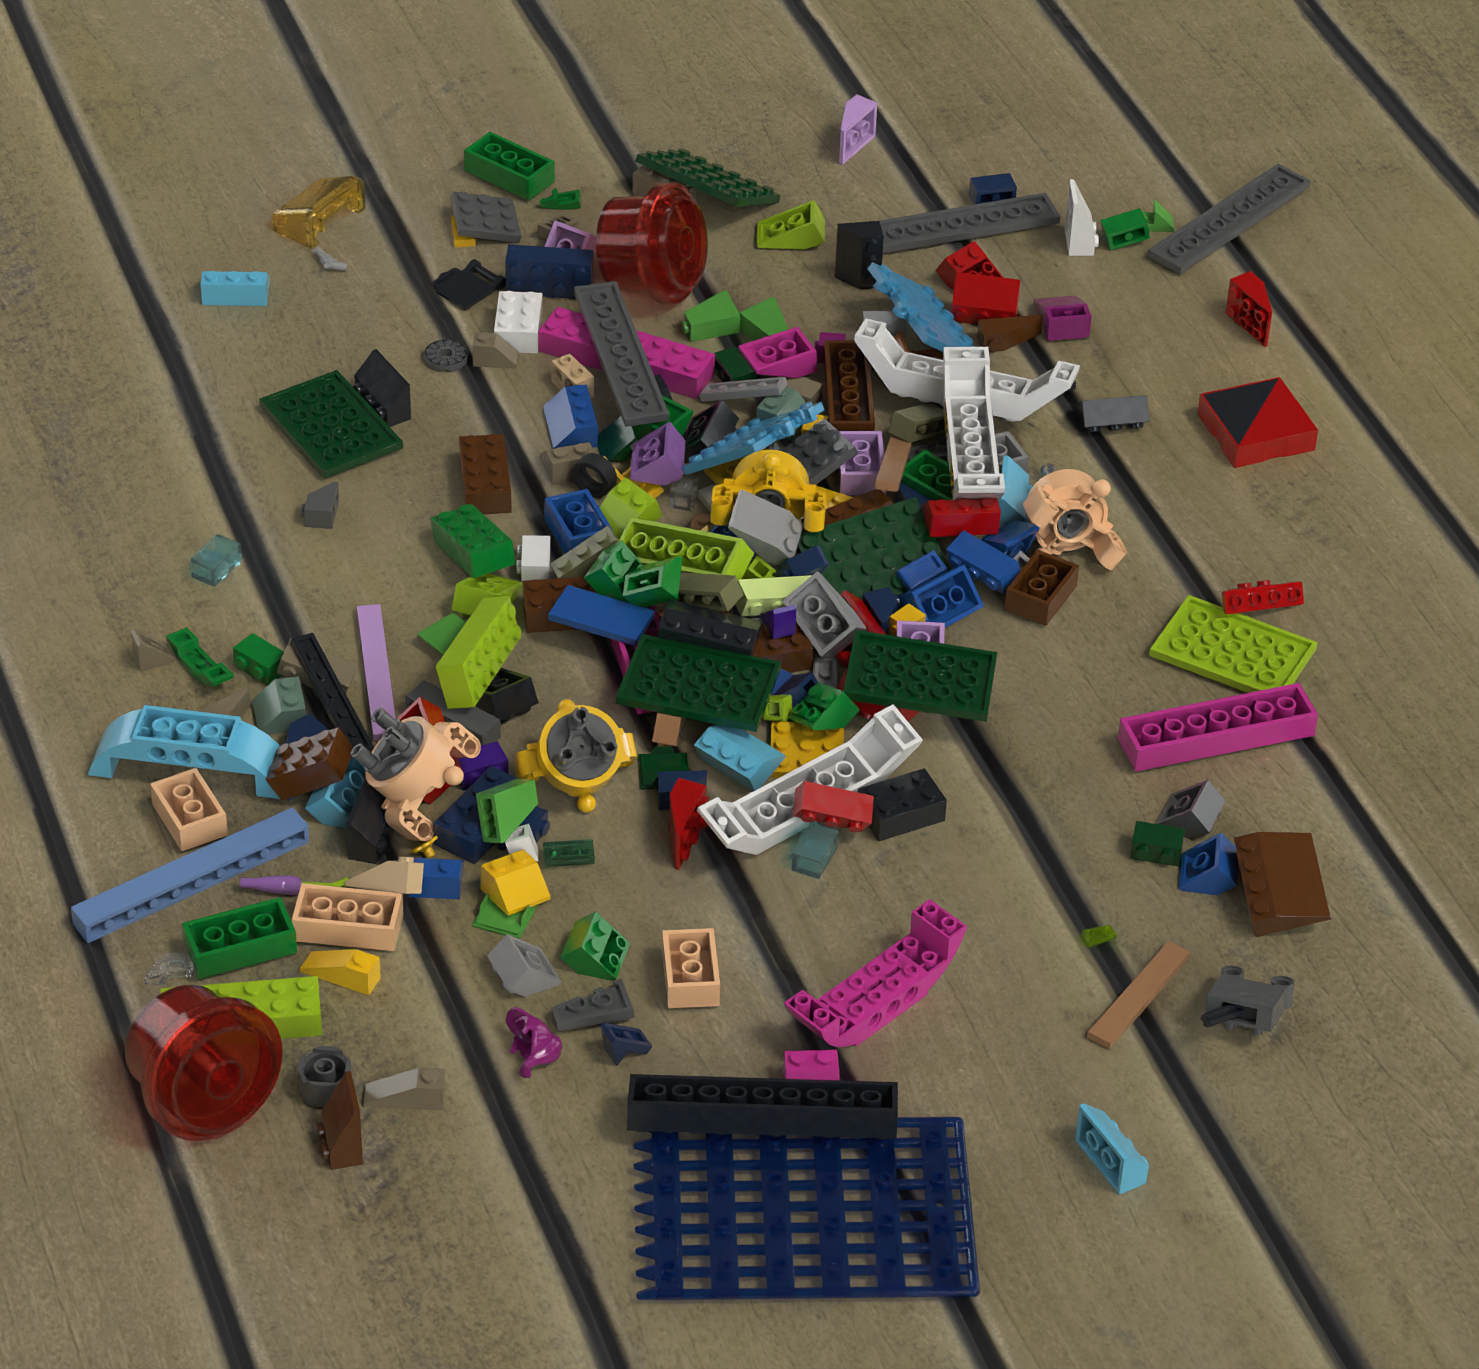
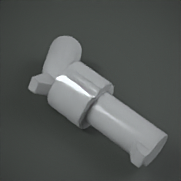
M316 247L312 250L311 253L318 256L324 269L346 271L347 263L337 262V259L326 254L321 247Z

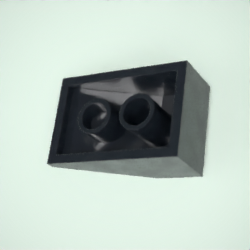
M500 668L475 706L490 715H494L500 719L501 723L510 720L511 716L516 713L530 711L531 707L539 702L530 676Z

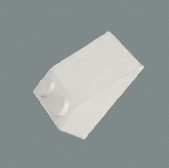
M1070 179L1065 221L1068 255L1094 256V249L1098 247L1099 243L1098 234H1096V222L1092 221L1091 212L1074 179Z

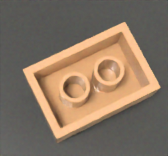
M197 768L150 783L152 805L181 851L228 836L226 813Z
M714 928L663 930L662 957L668 1008L720 1006V978Z

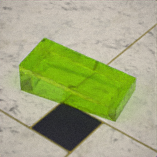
M1104 925L1083 930L1080 938L1090 948L1115 939L1117 934L1110 925Z

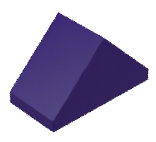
M796 605L760 613L761 619L773 639L795 634Z

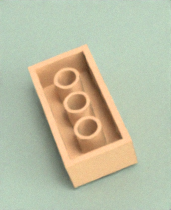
M302 883L292 917L297 942L395 951L403 918V894Z

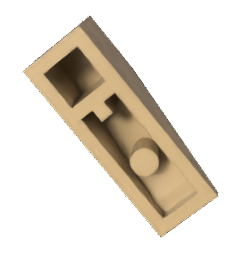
M399 856L398 861H386L345 881V886L405 894H421L424 863L414 862V857Z

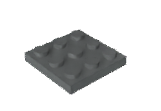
M452 192L450 199L459 236L520 243L521 232L513 199L491 197L484 194L475 195L466 192Z
M825 418L817 422L803 435L797 437L787 447L780 450L792 455L804 466L809 477V484L814 485L818 484L858 453L855 446Z

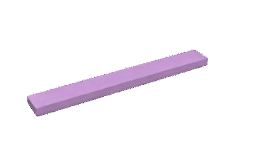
M380 604L357 606L370 717H372L375 710H379L381 707L396 719ZM371 720L373 741H379L383 734H385V730Z

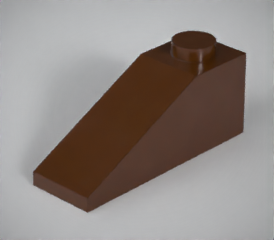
M1041 314L981 319L978 323L977 334L980 346L988 347L989 352L1005 351L1032 339L1042 332L1043 316Z

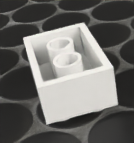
M499 291L494 333H497L519 353H538V330L541 328L543 314L542 293Z

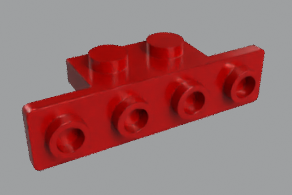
M1270 580L1256 581L1257 586H1251V582L1239 583L1237 588L1222 592L1224 614L1304 604L1301 581L1271 584Z

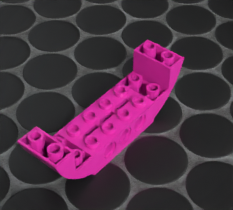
M929 899L912 911L910 933L819 999L816 1000L802 989L784 1002V1006L788 1013L828 1044L835 1047H847L850 1045L856 1047L928 995V990L940 978L956 954L967 926Z

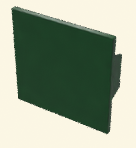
M620 416L598 435L600 455L605 456L610 462L613 459L622 462L631 455L633 450L630 445L636 441L633 426L625 427Z
M654 746L651 754H638L641 790L657 789L658 772L688 771L687 753H675L672 746Z

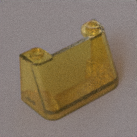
M357 176L320 178L273 213V231L313 249L319 244V241L316 240L319 231H325V221L344 207L358 214L366 209L364 180Z

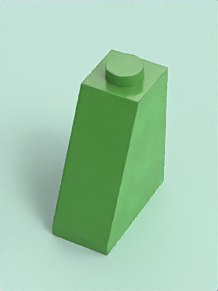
M727 290L685 311L684 321L681 322L682 331L684 334H687L690 342L740 333V314Z
M774 297L739 312L740 331L753 341L789 330Z
M514 779L476 793L483 842H505L538 805L534 779Z

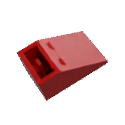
M975 241L947 256L935 270L952 290H954L957 272L1003 277Z
M1251 271L1231 278L1225 313L1264 347L1268 346L1272 308L1264 282Z
M678 778L670 792L669 833L675 869L677 870L680 869L684 861H688L692 845L697 844L701 828L705 829L707 825L697 809L709 802V797L706 796L707 785Z

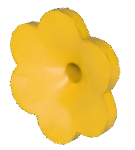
M437 835L419 844L410 853L423 852L426 858L435 855V852L431 846L438 839Z

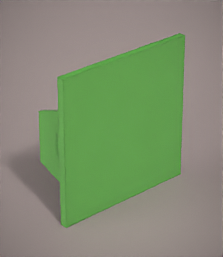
M451 613L417 633V636L444 655L466 622L456 614Z
M486 894L472 927L504 936L508 934L520 939L538 905L533 907L528 905L525 910L507 916Z

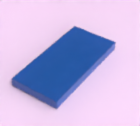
M570 585L566 587L548 614V620L633 646L637 645L642 634H644L655 617L654 610Z

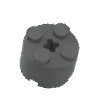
M320 1046L314 1048L312 1053L307 1056L305 1053L298 1062L299 1091L306 1105L324 1107L344 1073L351 1071L352 1074L351 1060L343 1055L342 1050L332 1046Z

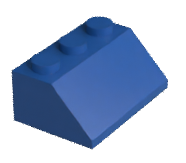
M587 385L564 387L543 406L553 449L590 442L592 448L598 447V425Z
M588 489L545 498L544 520L564 554L606 526L612 529Z
M964 530L946 549L948 561L952 567L965 564L971 578L979 579L990 589L998 590L1003 594H1006V589L1020 572L1017 560Z
M965 564L951 568L898 596L902 607L909 603L926 614L925 622L945 623V627L984 607Z

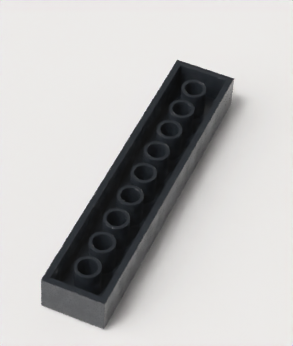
M630 1074L627 1101V1131L689 1132L691 1134L716 1133L718 1135L743 1134L746 1136L756 1134L774 1137L788 1135L798 1137L820 1136L825 1138L850 1137L852 1139H897L898 1082Z

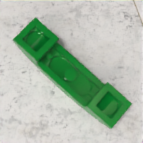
M187 627L166 636V640L177 658L189 673L202 684L214 687L234 678L233 673L222 662L216 664L199 646L198 638Z

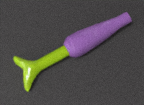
M296 876L241 878L240 888H251L273 894L294 896L299 894L302 883L346 888L345 881L349 879L345 877L332 883L303 882Z

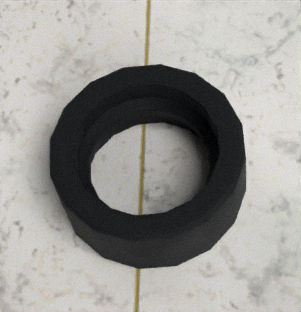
M588 453L582 456L574 465L572 478L580 490L588 489L592 497L601 498L615 485L617 473L613 465L605 457L596 453ZM586 467L598 473L603 483L594 480L588 474Z

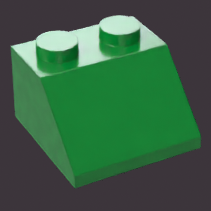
M662 396L669 412V421L633 426L636 439L640 440L668 422H671L680 435L683 436L693 415V410Z

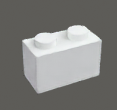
M523 535L522 545H518L517 558L521 559L517 560V574H521V582L549 579L550 536Z

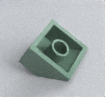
M785 387L780 395L765 397L757 407L756 418L762 421L799 409V406L806 402L797 390ZM803 425L795 428V433L784 439L795 441L801 435Z
M299 676L275 679L252 700L257 728L268 735L287 733L291 723L306 716Z

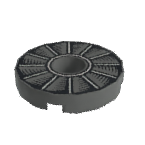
M437 340L426 347L424 351L425 363L431 369L443 372V369H449V372L461 369L467 363L468 351L461 342L456 340Z

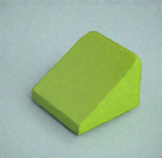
M788 694L771 695L763 715V720L781 722L789 720L788 717L793 712L792 696Z

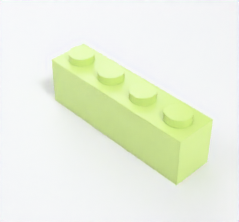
M812 575L740 579L738 583L743 596L735 605L741 616H756L763 612L786 607L782 600Z

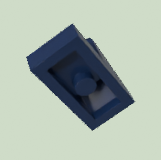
M604 1022L600 1026L604 1048L615 1065H619L628 1051L631 1053L647 1054L652 1048V1045L641 1029Z

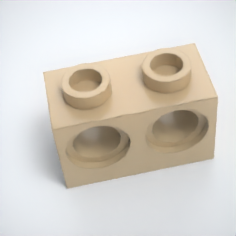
M571 354L551 361V382L562 390L567 386L587 385L590 398L594 397V376Z

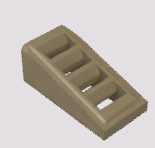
M559 214L537 226L538 238L547 241L554 221L575 228L579 224V220Z

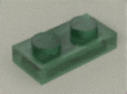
M593 839L543 842L545 867L595 864Z

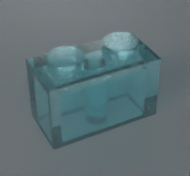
M217 534L190 560L192 578L215 587L241 563L240 543Z
M810 822L807 829L801 831L797 846L793 845L791 848L789 859L792 860V871L820 879L838 848L839 829L827 827L818 822Z

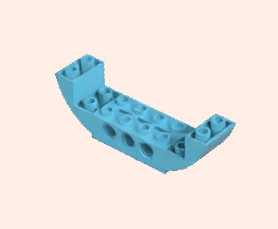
M144 705L143 709L134 710L118 717L107 727L99 743L88 775L112 778L120 758L255 775L256 796L280 799L266 781L276 750L280 745L265 732L242 721L239 716Z

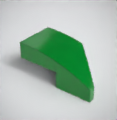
M555 188L552 190L550 197L540 200V205L544 208L557 210L581 208L582 197L580 189L558 193V190Z

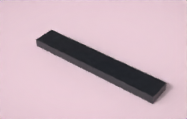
M314 633L291 639L290 644L334 727H339L353 747L357 744H362L372 753L374 746Z

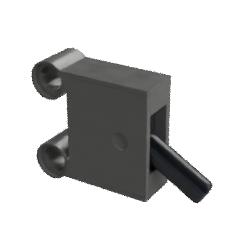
M1232 965L1222 967L1221 976L1207 994L1206 1012L1201 1015L1203 1026L1211 1027L1225 1022V1028L1228 1030H1232L1235 1028V1025H1239L1243 1029L1252 1028V1033L1257 1036L1261 1035L1263 1031L1271 1032L1285 1009L1292 1007L1294 980L1287 976H1275L1271 978V984L1244 979V970L1240 967Z

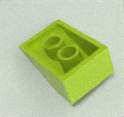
M815 200L757 222L758 248L806 250L811 247H817L825 242V218Z
M626 477L608 493L600 506V510L618 539H620L630 517L654 522L662 517L657 500Z
M491 573L476 578L470 576L456 583L451 610L459 612V615L462 617L470 618L483 598L509 596L511 604H513L522 591L523 584L520 581Z

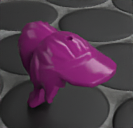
M513 1007L507 1012L505 1022L510 1031L515 1034L510 1053L514 1054L517 1050L520 1051V1054L526 1060L519 1069V1075L523 1078H531V1068L536 1065H547L560 1057L563 1043L559 1036L550 1032L548 1026L543 1021L525 1010Z

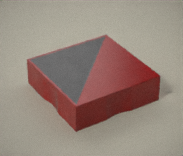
M1280 377L1200 394L1197 415L1208 431L1218 440L1222 451L1234 468L1264 462L1272 458L1288 457L1315 451L1318 429Z

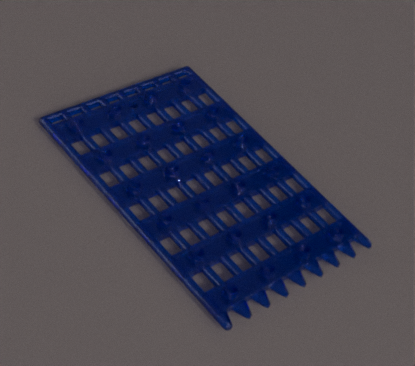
M898 1117L897 1128H918L919 1137L880 1140L878 1138H825L820 1136H812V1139H786V1135L778 1137L759 1135V1139H733L732 1134L718 1135L716 1133H705V1140H679V1132L646 1131L651 1133L652 1137L633 1143V1148L651 1153L652 1158L634 1163L633 1168L652 1174L653 1179L635 1184L634 1190L653 1195V1200L635 1205L634 1211L653 1216L654 1221L636 1226L635 1232L654 1238V1243L636 1248L635 1254L654 1259L655 1264L636 1270V1276L655 1281V1286L638 1291L636 1293L637 1299L652 1301L978 1296L980 1294V1281L963 1119L961 1117ZM946 1127L954 1128V1137H947ZM894 1148H920L921 1158H895ZM948 1148H956V1158H949ZM813 1149L814 1159H787V1150ZM841 1149H867V1159H841ZM706 1150V1160H679V1151ZM733 1150H759L760 1160H733ZM957 1168L958 1178L951 1179L950 1169ZM868 1169L869 1179L843 1180L842 1170ZM896 1169H922L923 1179H897ZM788 1170H814L815 1180H789ZM680 1171H706L707 1181H680ZM734 1171H760L761 1181H734ZM952 1189L960 1190V1199L953 1200ZM870 1190V1200L844 1201V1191ZM898 1190H924L925 1200H899ZM761 1191L762 1202H735V1192ZM789 1191H816V1201H790ZM680 1192H707L708 1202H681ZM954 1210H962L963 1221H955ZM871 1211L872 1222H846L845 1212ZM900 1211H926V1221H900ZM791 1212H817L818 1222L791 1223ZM681 1213H708V1223L681 1224ZM736 1213H763V1223H736ZM901 1232H928V1243H902ZM956 1232H964L965 1242H957ZM818 1233L819 1244H792V1234ZM847 1233H873L874 1243H847ZM709 1234V1245H682V1235ZM737 1234H764V1244L737 1245ZM958 1253H966L967 1264H959ZM848 1254H875V1265H849ZM903 1254H929L930 1264H904ZM765 1255V1266H738V1256ZM793 1255H820V1265L794 1266ZM682 1256H710V1267H683ZM931 1275L932 1286H906L905 1276ZM960 1275H968L969 1286H961ZM850 1276H876L877 1287H850ZM739 1277H766V1288H739ZM794 1277H821L822 1287L795 1288ZM683 1278H710L711 1289H683Z

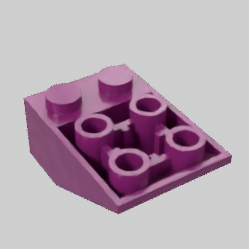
M1077 296L1033 300L1038 315L1042 314L1043 316L1042 327L1047 341L1080 339L1090 336L1092 316L1087 303Z

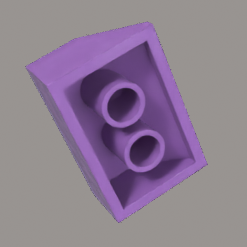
M671 422L666 423L633 443L630 473L632 480L665 486L670 482L678 481L682 477L685 440Z

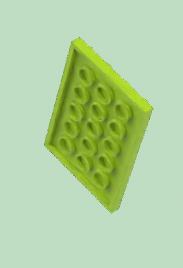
M1188 595L1150 648L1149 656L1241 691L1251 693L1294 684L1316 651L1318 642L1240 613L1224 614L1223 607Z

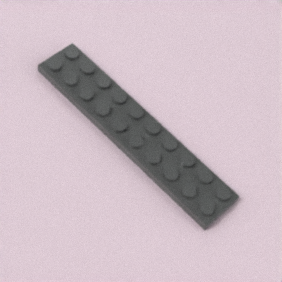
M1276 164L1148 249V257L1174 272L1182 274L1308 189L1311 181L1280 164Z
M1040 193L886 219L879 222L884 235L883 253H892L894 251L1060 223V215L1047 194Z
M617 281L574 287V295L625 427L669 421V412Z

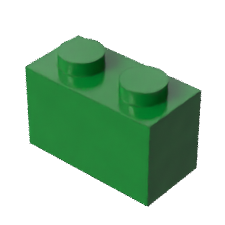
M1140 208L1100 220L1102 234L1110 251L1150 239L1148 222Z
M250 634L233 647L234 665L238 669L252 675L256 680L269 685L275 679L283 676L277 673L284 651L256 634Z

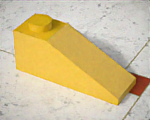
M357 949L311 951L300 967V972L310 976H318L319 979L369 996L381 979L380 957Z

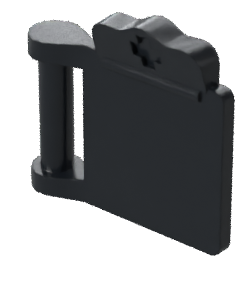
M476 259L471 260L462 271L458 268H452L447 272L441 273L433 281L436 293L462 310L469 309L495 290H500L506 285V278L504 276H497L481 266V262ZM474 273H478L484 278L491 281V285L486 281L482 280L481 278H479L478 276L474 275Z

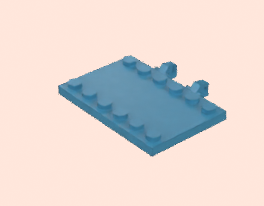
M872 262L867 268L877 281L873 285L874 288L891 299L895 305L892 309L893 313L907 320L923 343L942 352L944 347H975L972 344L973 340L964 334V328L954 321V315L944 308V302L934 295L936 292L930 286H922L892 272L884 264L880 266Z
M810 401L800 405L799 409L762 421L756 418L747 422V425L737 428L736 432L724 436V439L714 442L713 446L700 451V454L690 457V462L682 466L685 475L746 457L764 449L776 440L793 435L795 428L818 419L816 415L824 411L822 402L812 404Z

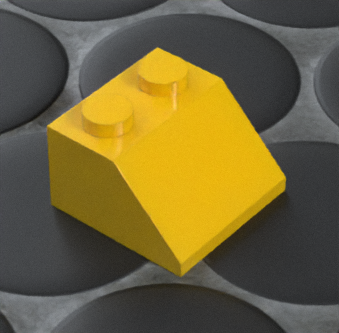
M524 849L481 865L480 889L485 894H488L489 898L507 916L525 910L528 905L533 907L550 900V893L538 863Z

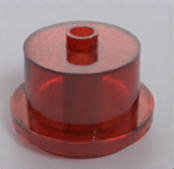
M675 182L658 183L648 191L646 196L613 197L604 205L596 230V255L599 269L605 282L617 281L620 291H647L653 300L661 304L683 302L700 282L704 273L708 251L706 222L699 204L683 185Z
M182 985L161 993L142 1009L128 1033L125 1056L130 1073L142 1085L144 1104L151 1117L163 1129L175 1137L190 1141H203L218 1138L237 1129L262 1107L270 1096L279 1077L283 1049L281 1036L276 1025L256 1005L240 998L220 997L214 991L203 986Z

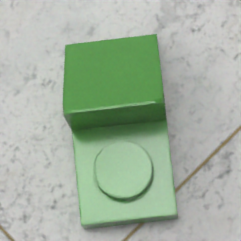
M1156 200L1153 202L1152 212L1142 211L1148 222L1149 231L1174 232L1173 216Z

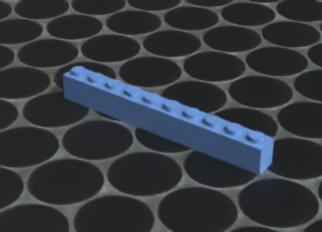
M293 807L72 906L73 925L85 941L90 943L309 843L308 824Z

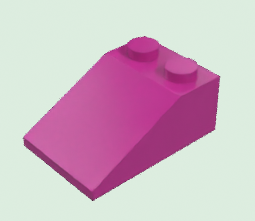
M798 327L738 346L739 351L757 374L799 378L817 372V351Z
M837 1050L784 1051V1079L840 1080Z

